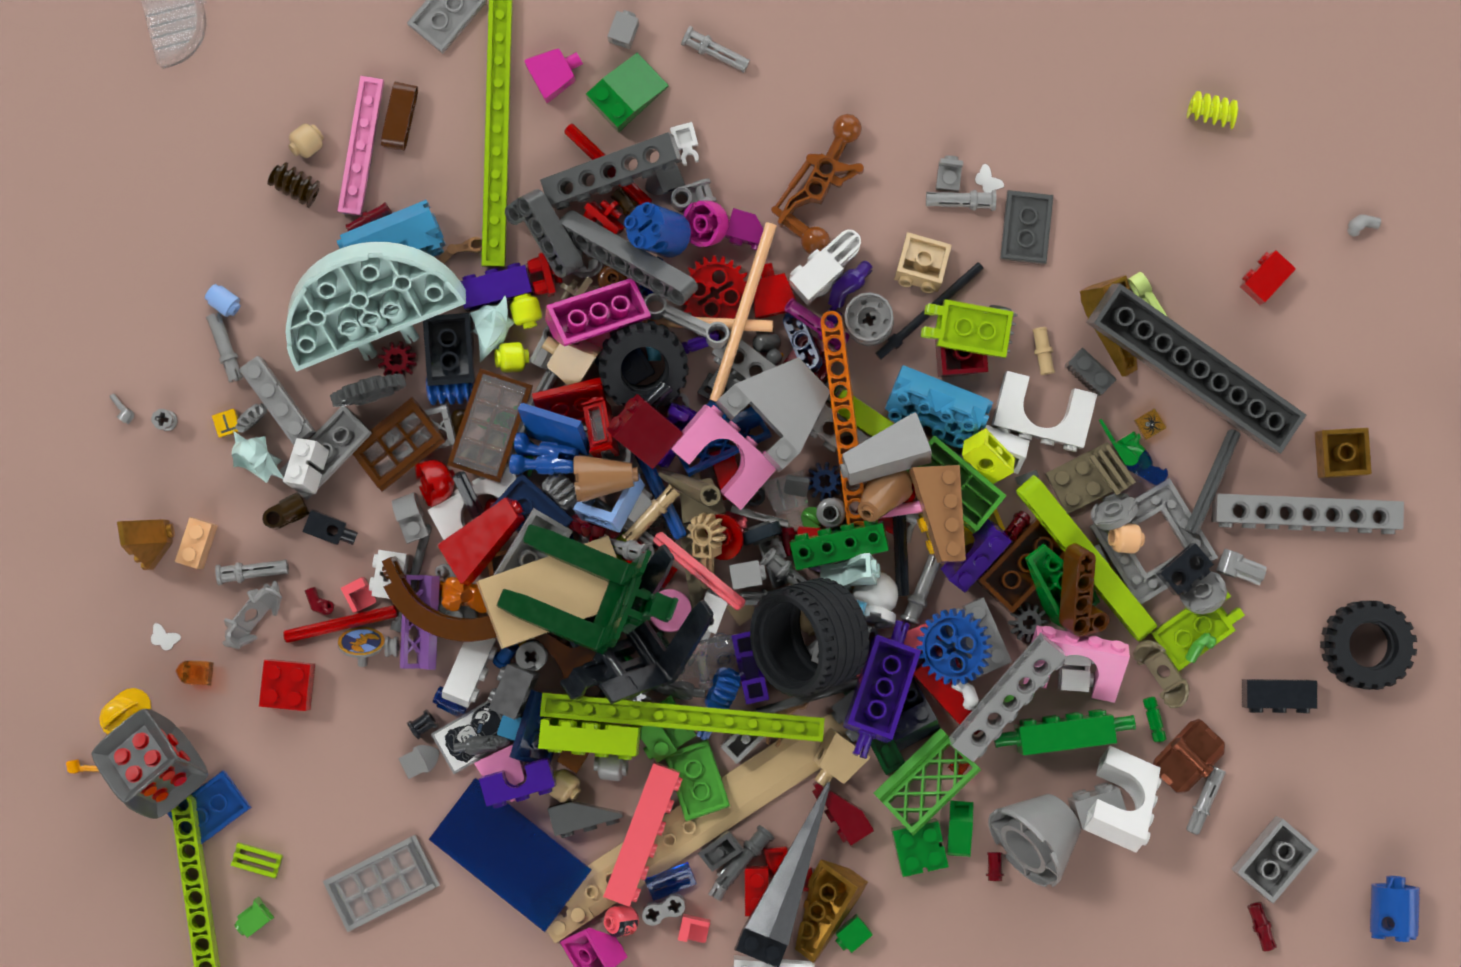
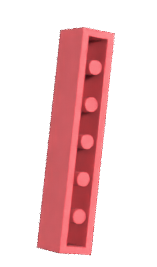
M657 762L653 763L603 897L630 907L632 901L637 902L641 889L637 888L640 879L645 880L649 870V867L646 866L648 857H654L658 846L654 844L656 835L661 836L666 822H663L662 819L665 812L670 814L674 800L670 799L673 790L678 792L683 779L679 777L680 771Z

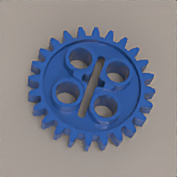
M955 608L950 609L949 613L945 609L941 611L940 615L938 613L933 614V620L928 619L925 621L928 627L920 628L924 635L918 636L917 639L923 643L917 646L916 649L923 650V654L919 656L920 659L925 658L926 660L922 667H930L928 675L937 673L936 681L944 677V684L950 683L951 679L954 686L958 685L960 681L962 684L968 683V678L973 681L977 679L976 674L981 675L984 673L981 667L989 666L988 662L984 659L992 657L990 653L986 652L987 649L993 647V645L986 643V640L990 639L991 635H984L983 633L987 626L981 628L978 626L981 619L972 620L974 613L965 616L964 609L959 610L958 614ZM947 625L953 629L952 637L946 632ZM967 637L973 640V648L967 646ZM951 643H956L955 648L958 649L957 651L953 650L954 646ZM936 646H940L942 648V657L937 655ZM957 657L963 662L962 669L956 665Z

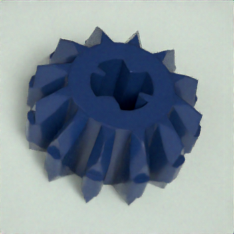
M825 462L824 469L822 470L820 463H816L818 472L812 468L808 470L814 476L813 478L805 477L810 479L809 482H813L808 487V490L815 489L811 497H816L819 492L821 493L820 501H823L826 493L828 498H833L831 491L837 495L841 493L835 487L842 486V482L837 481L838 478H841V474H834L838 466H833L830 471L828 470L829 462ZM826 475L830 478L828 480L830 486L826 487L825 485L823 488L819 485L821 483L819 477L823 476L824 478Z

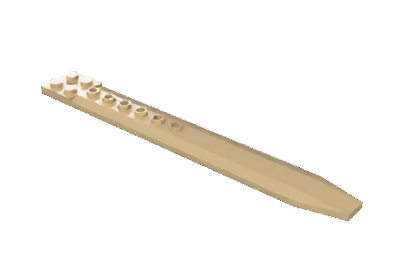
M832 714L820 717L825 718L823 739L831 727L850 740L845 733L848 729L843 727V722L839 724ZM782 738V743L779 747H776V742H774L722 776L721 779L730 803L728 808L687 822L685 821L681 805L672 809L670 814L666 813L662 819L663 822H666L661 836L656 835L654 844L658 845L654 857H648L646 866L649 867L645 880L640 879L637 888H640L819 770L820 767L813 760L822 742ZM623 842L530 903V906L554 943H557L617 903L603 896ZM561 904L562 907H568V910L566 911L567 916H563L562 914L558 915L556 913L558 911V905Z

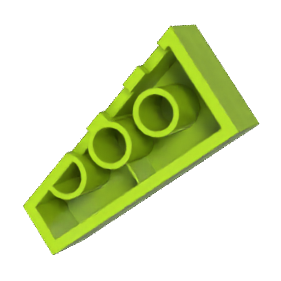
M547 717L541 720L538 749H548V752L562 753V750L571 751V754L585 755V752L595 753L594 756L605 758L612 754L618 755V759L632 760V756H637L639 753L641 726Z

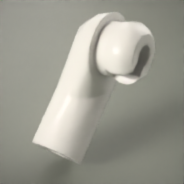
M961 681L956 686L952 683L951 687L963 693L964 708L973 710L979 703L975 687L969 683L962 684Z

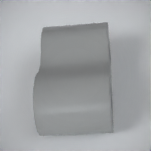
M671 893L661 902H649L644 906L642 918L646 924L654 926L659 924L665 917H678L685 910V899L679 893ZM671 900H675L676 903H681L679 904L678 910H675L674 907H669L671 905ZM650 908H653L654 911H659L655 919L652 916H648Z

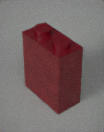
M638 394L628 400L624 410L611 420L609 427L606 429L617 441L652 469L655 468L684 434L675 424Z

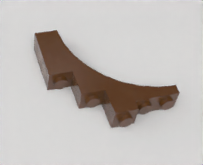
M549 632L535 637L554 657L563 673L564 679L568 678L573 668L592 661L597 653L583 646L570 647V642L560 636L556 638ZM598 685L592 686L586 690L583 696L597 697L601 692V688ZM562 750L557 762L577 774L589 753L585 752V755L571 754V751Z

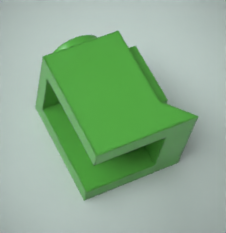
M260 897L254 899L253 905L237 916L238 920L234 926L241 935H245L248 938L272 920L274 916Z

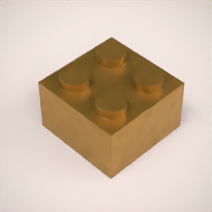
M1369 428L1334 429L1315 432L1318 478L1372 474Z

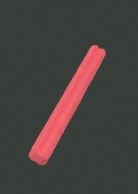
M663 532L655 535L653 543L658 547L665 544L673 554L675 561L731 607L738 611L746 603L744 598Z

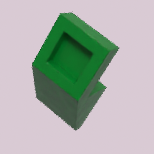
M950 800L947 855L971 856L974 802Z

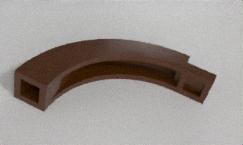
M396 556L382 561L383 574L391 581L390 584L383 586L388 597L404 617L417 627L435 636L454 641L474 642L497 637L489 615L478 618H460L435 610L425 603L412 589Z

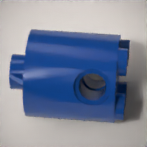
M649 202L637 206L624 220L628 240L634 247L666 258L680 255L687 248L690 241L691 228L689 221L684 215Z
M1386 876V883L1371 884V938L1386 939V937H1395V941L1410 942V940L1417 939L1419 935L1420 888L1406 885V877Z

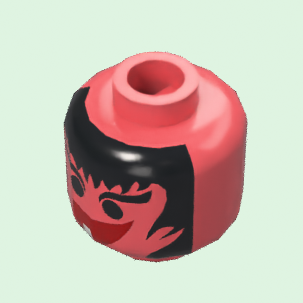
M620 905L611 907L607 910L604 917V926L613 937L629 936L636 931L639 924V916L631 906Z

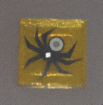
M1155 408L1133 420L1145 440L1166 429Z

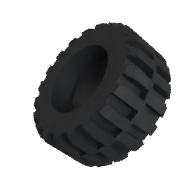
M648 320L647 323L640 321L622 327L618 331L613 330L610 333L611 337L605 339L602 344L603 349L598 356V371L606 393L613 398L617 405L620 406L622 404L625 407L628 400L634 398L636 394L642 398L646 397L662 380L666 381L673 391L655 407L656 410L659 411L658 407L661 405L669 406L671 404L670 400L673 397L677 399L680 396L679 390L685 388L687 383L686 376L689 374V367L685 350L673 331L670 332L663 324L657 325L655 321ZM639 347L657 349L665 361V369L662 375L648 385L631 384L624 378L621 370L622 361L625 356Z
M1381 601L1347 603L1345 607L1338 608L1335 611L1336 615L1328 618L1327 623L1329 625L1327 628L1323 627L1321 633L1325 637L1324 641H1320V648H1324L1325 654H1322L1323 661L1328 662V670L1330 673L1336 674V679L1347 683L1348 686L1354 688L1380 690L1384 689L1385 686L1391 687L1397 684V679H1403L1407 675L1405 670L1412 668L1414 662L1411 661V657L1417 655V649H1413V642H1417V637L1412 635L1410 631L1414 627L1411 622L1405 621L1406 615L1402 611H1396V607L1391 604H1384ZM1363 623L1378 625L1383 630L1387 639L1386 654L1373 667L1359 665L1353 659L1350 652L1351 635Z

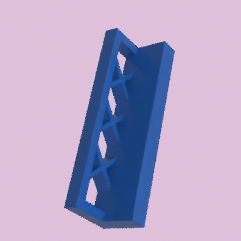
M752 407L740 412L731 420L741 429L738 433L744 438L747 436L751 437L757 444L772 437L763 418ZM727 418L725 421L729 423L730 419ZM760 425L763 433L757 436L749 435L751 429ZM716 439L702 449L696 456V458H701L699 464L691 468L678 455L677 457L690 477L739 453L737 446L729 445V439ZM713 447L721 448L720 454L716 456L708 455V452Z

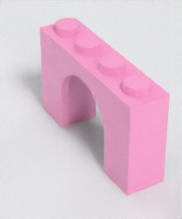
M704 405L682 430L684 434L671 450L686 463L690 464L711 441L716 439H729L733 441L740 452V465L735 475L722 488L720 493L741 510L774 473L776 468L763 456L766 451L761 453L756 449L758 444L751 437L747 436L744 438L738 433L741 429L733 421L730 420L727 423L722 418L724 415L722 411L714 405L711 408Z
M1036 626L1032 642L1042 633L1063 650L1065 656L1081 655L1091 659L1097 666L1094 674V684L1091 687L1092 698L1115 703L1130 658L1129 644H1124L1117 640H1105L1097 636H1076L1070 631L1057 630L1050 626ZM1038 660L1034 666L1041 667L1045 661ZM1023 678V684H1027L1030 679Z

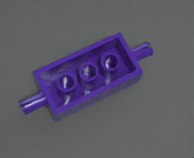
M896 620L891 639L876 635L871 639L867 661L864 668L861 669L843 724L844 728L859 734L852 754L855 756L860 755V758L867 759L872 739L885 743L893 740L921 650L904 645L910 625L906 622L903 624V621Z

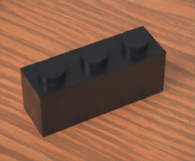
M1242 679V707L1249 708L1250 713H1263V708H1272V713H1287V709H1296V713H1310V709H1317V680Z

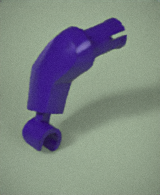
M860 262L855 269L847 270L833 283L828 304L832 307L828 311H836L841 316L843 315L837 311V308L844 306L848 294L863 287L865 278L873 271L871 270L872 265L869 262ZM835 315L827 316L826 319L834 324L838 323V318Z

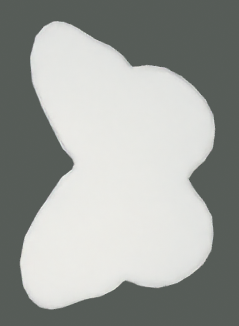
M983 164L980 173L976 175V183L983 185V191L986 193L1003 188V181L992 177L990 167L987 164Z
M155 623L153 625L151 642L154 645H161L163 650H170L173 644L181 639V636L177 633L166 634L160 624Z

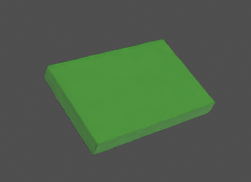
M708 739L678 749L665 758L667 766L680 771L679 777L683 778L676 793L686 822L730 807Z

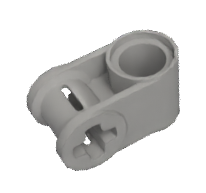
M709 178L702 179L676 188L671 196L672 207L681 212L685 211L693 202L700 200L716 202V197H713L709 185L711 180ZM683 194L687 197L688 201L685 204H678L675 197Z

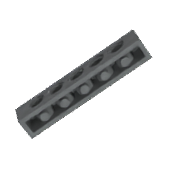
M667 132L540 179L544 194L551 206L561 210L569 207L573 201L584 202L591 199L592 194L611 192L614 186L620 185L623 187L634 183L633 179L641 176L642 179L655 175V171L660 169L664 171L677 167V163L682 162L674 135ZM658 151L659 159L651 163V154ZM636 159L638 165L636 169L630 171L629 163L631 160ZM615 167L616 174L613 178L609 179L607 176L608 170ZM590 175H594L595 181L593 185L587 186V178ZM572 183L573 191L570 194H566V185Z

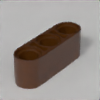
M394 82L383 126L381 146L405 151L417 102L418 86Z

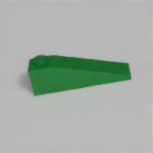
M1042 544L1025 559L1047 616L1051 622L1062 627L1059 623L1064 561L1045 544ZM1093 588L1092 605L1096 606L1101 601Z

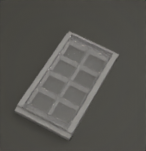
M416 835L323 881L347 932L440 885Z

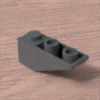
M568 801L564 804L560 803L548 807L554 835H561V838L575 835V830L582 828L584 832L597 829V824L606 822V826L619 823V818L624 816L623 811L577 801Z

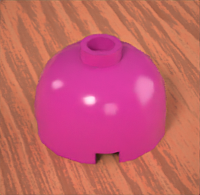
M700 200L691 203L684 212V216L689 221L691 228L689 242L693 245L708 247L721 242L729 228V218L727 212L718 203Z

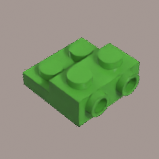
M672 696L660 702L677 705ZM641 726L640 740L642 739L646 745L643 749L650 760L654 758L658 763L676 752L677 747L697 735L695 730Z

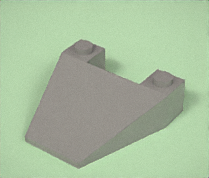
M798 357L734 384L715 404L730 420L738 415L748 404L751 405L781 438L763 455L780 472L800 454L830 394V390Z

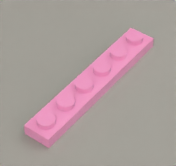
M360 76L337 210L339 213L362 216L385 82L383 79Z

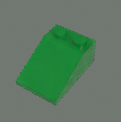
M636 53L603 77L586 93V97L593 107L619 133L669 85Z

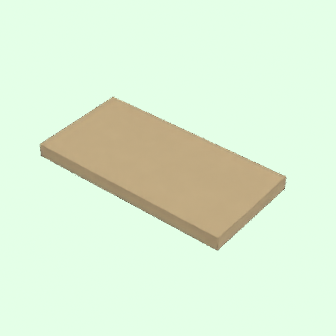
M609 536L584 544L617 558ZM550 556L476 582L501 649L548 633V631L522 621L498 608L496 605L503 589L527 595L585 620L596 616L608 585L607 581Z

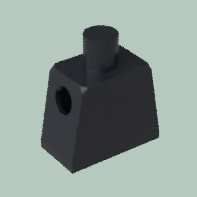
M311 509L302 531L336 545L339 544V541L353 545L358 532L345 527L347 522ZM328 526L337 527L338 532L335 535L328 533Z

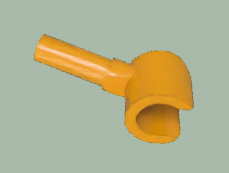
M79 759L66 762L69 773L99 772L96 766H80Z

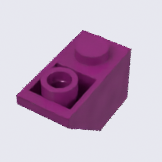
M733 208L725 238L729 239L731 244L742 246V243L751 245V249L757 251L764 229L756 214Z

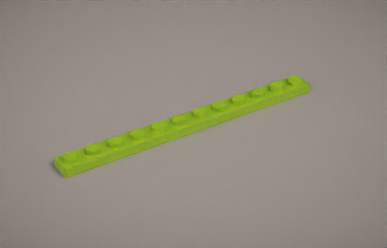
M489 0L482 267H505L507 218L505 216V208L507 207L513 0Z
M542 693L540 711L541 717L823 742L825 718L631 700H622L611 704L607 698L587 696L571 700L568 695Z

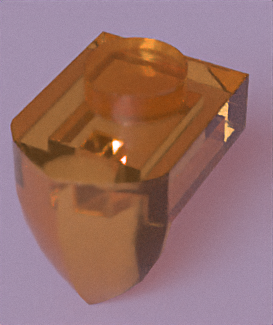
M187 660L180 663L175 671L177 677L184 684L211 686L214 663Z

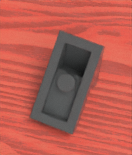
M726 830L715 841L703 848L698 855L713 872L744 849L730 831Z

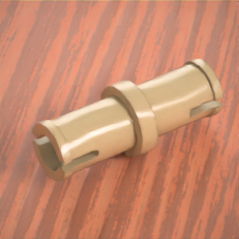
M1047 327L1035 328L1032 330L1036 345L1034 353L1038 357L1040 375L1055 373L1051 355L1053 348L1049 344Z

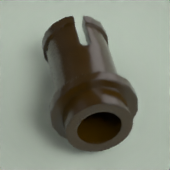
M622 187L611 195V198L619 203L625 216L630 215L638 205L637 201L633 202L623 191Z

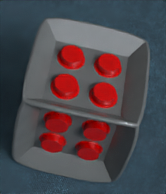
M142 709L131 715L102 739L91 753L97 769L117 798L130 810L151 819L160 818L173 810L191 795L209 775L203 760L185 734L171 720L151 709Z

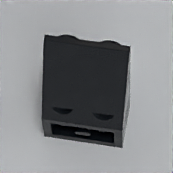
M914 677L912 678L893 736L900 751L937 732L941 728L938 719Z

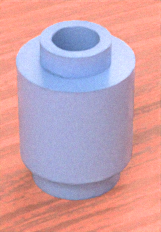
M212 285L204 297L211 307L225 317L229 315L234 316L241 307L239 304L240 298L222 285Z

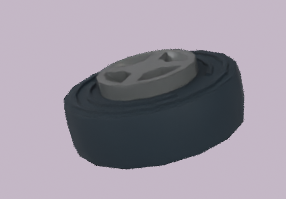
M766 521L748 528V531L743 533V544L746 546L753 544L755 546L775 539V535L782 532L779 521L772 523Z

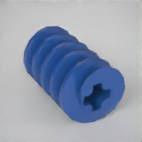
M426 377L427 398L431 405H436L437 400H439L441 405H444L447 399L451 405L455 403L456 398L459 404H464L465 398L467 402L469 401L474 383L427 386Z

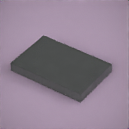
M1007 191L1000 260L1036 264L1047 263L1054 195Z

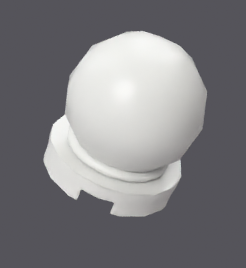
M881 572V577L877 578V584L854 586L852 590L853 596L857 597V600L867 602L864 612L866 622L875 624L874 628L876 629L892 628L896 621V614L891 612V610L896 607L898 601V587L892 578L886 573Z

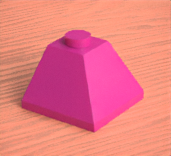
M592 928L584 929L560 941L574 967H616L628 958L623 946L616 937Z

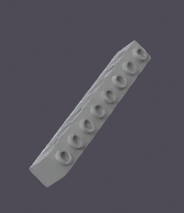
M740 340L737 352L744 356V361L740 364L733 363L731 370H733L732 374L737 377L736 379L741 382L751 377L749 370L754 366L761 368L762 372L776 366L744 341ZM726 346L712 351V355L715 356L713 361L719 366ZM824 404L809 435L815 439L819 436L825 441L823 445L834 453L837 450L835 433L827 435L823 431L825 423L830 422L834 424L832 409ZM838 414V418H839L840 420H842V421H847L846 419H844L842 416H840V415ZM857 429L859 444L869 439L868 436ZM843 432L841 434V440L843 437H851L854 440L850 432Z
M1215 494L1212 501V522L1219 523V527H1233V523H1241L1242 528H1256V524H1265V529H1279V525H1288V530H1302L1303 526H1311V531H1326V527H1335L1334 532H1349V528H1358V533H1372V529H1381V534H1395V530L1403 529L1404 501ZM1236 505H1239L1243 510L1239 518L1233 514V508ZM1259 506H1262L1266 511L1265 517L1262 519L1256 514ZM1282 507L1287 508L1289 512L1286 520L1280 516V509ZM1305 508L1310 509L1312 512V517L1309 521L1303 517ZM1329 509L1335 513V518L1332 522L1326 517V512ZM1352 510H1355L1358 514V519L1355 523L1349 517ZM1375 511H1378L1381 515L1379 523L1373 520V513Z

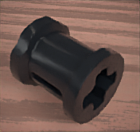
M427 709L423 711V715L414 721L407 722L409 729L418 740L422 738L421 735L432 727H438L436 720Z

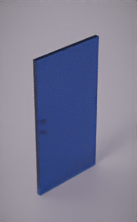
M477 778L471 782L429 838L432 843L544 932H546L592 871L589 866L508 802L507 805L499 808H493V805L486 806L481 785Z

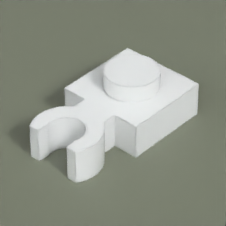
M689 122L671 127L670 131L674 135L678 150H683L681 155L682 164L684 166L687 165L686 157L688 155H692L696 163L699 162L698 153L692 149V147L698 146L693 123Z

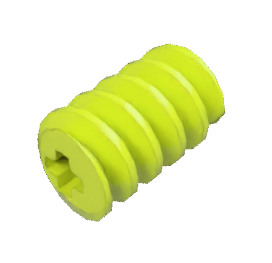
M1196 91L1190 100L1186 116L1188 119L1191 113H1194V120L1197 121L1200 115H1203L1204 123L1211 117L1212 125L1221 120V127L1230 122V129H1233L1238 116V102L1233 99L1229 103L1226 97L1220 101L1217 95L1211 99L1209 93L1204 94L1202 97L1201 91Z

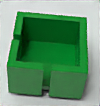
M936 818L930 819L914 835L904 825L891 828L902 877L923 873V868H926L929 872L949 867L945 848L942 843L939 844V842H943L939 821Z

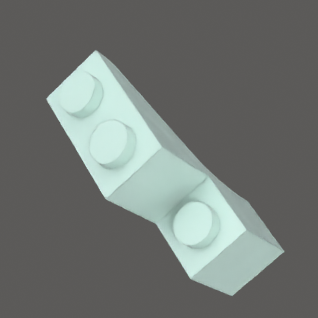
M870 553L860 554L842 563L820 565L821 578L834 580L848 590H852V586L877 584V578L881 577L880 564H877V560Z

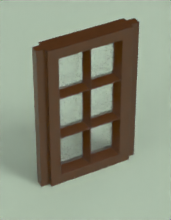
M411 397L370 430L372 434L358 447L353 456L377 488L383 492L415 467L416 464L420 463L444 444L446 440L419 403Z

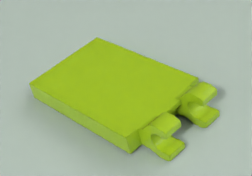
M946 299L943 301V306L930 303L925 306L924 314L937 316L936 328L924 326L920 337L937 339V347L1006 358L1013 311Z
M1227 591L1226 600L1231 597V595L1228 593V591ZM1222 606L1214 612L1207 614H1196L1184 608L1153 630L1151 635L1158 644L1164 647L1166 655L1175 668L1180 671L1191 663L1185 658V655L1194 641L1204 633H1210V636L1216 638V644H1218L1236 631L1232 624L1244 617L1245 614L1238 607L1228 614ZM1205 646L1199 656L1208 651L1209 648Z

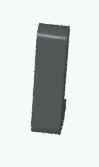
M533 190L517 198L505 208V216L512 225H517L523 221L526 223L553 272L558 277L563 278L582 267L583 263L580 254L541 190Z

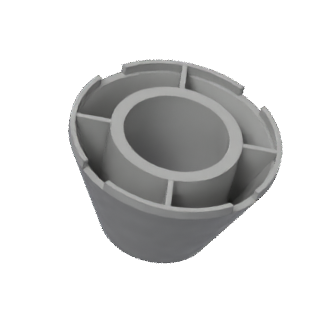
M1045 794L998 808L988 818L989 829L996 845L1001 843L1007 852L1005 858L1015 869L1030 881L1046 887L1048 884L1054 887L1060 882L1081 833L1080 823L1066 803L1054 795Z

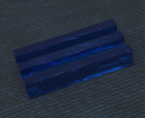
M688 862L645 879L653 901L697 884Z

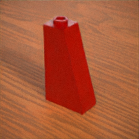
M505 497L437 545L460 584L471 585L525 520L521 514L523 508L517 500L513 501Z
M939 646L936 649V653L942 657L943 650ZM956 658V665H957L959 668H961V666H960V664H959V662H958V660H957V658ZM924 660L915 668L913 676L960 725L972 711L964 708L963 693L951 687L952 679L950 683L944 684V677L938 681L935 680L937 673L928 675L930 667H922L926 661ZM981 730L975 731L974 735H977Z

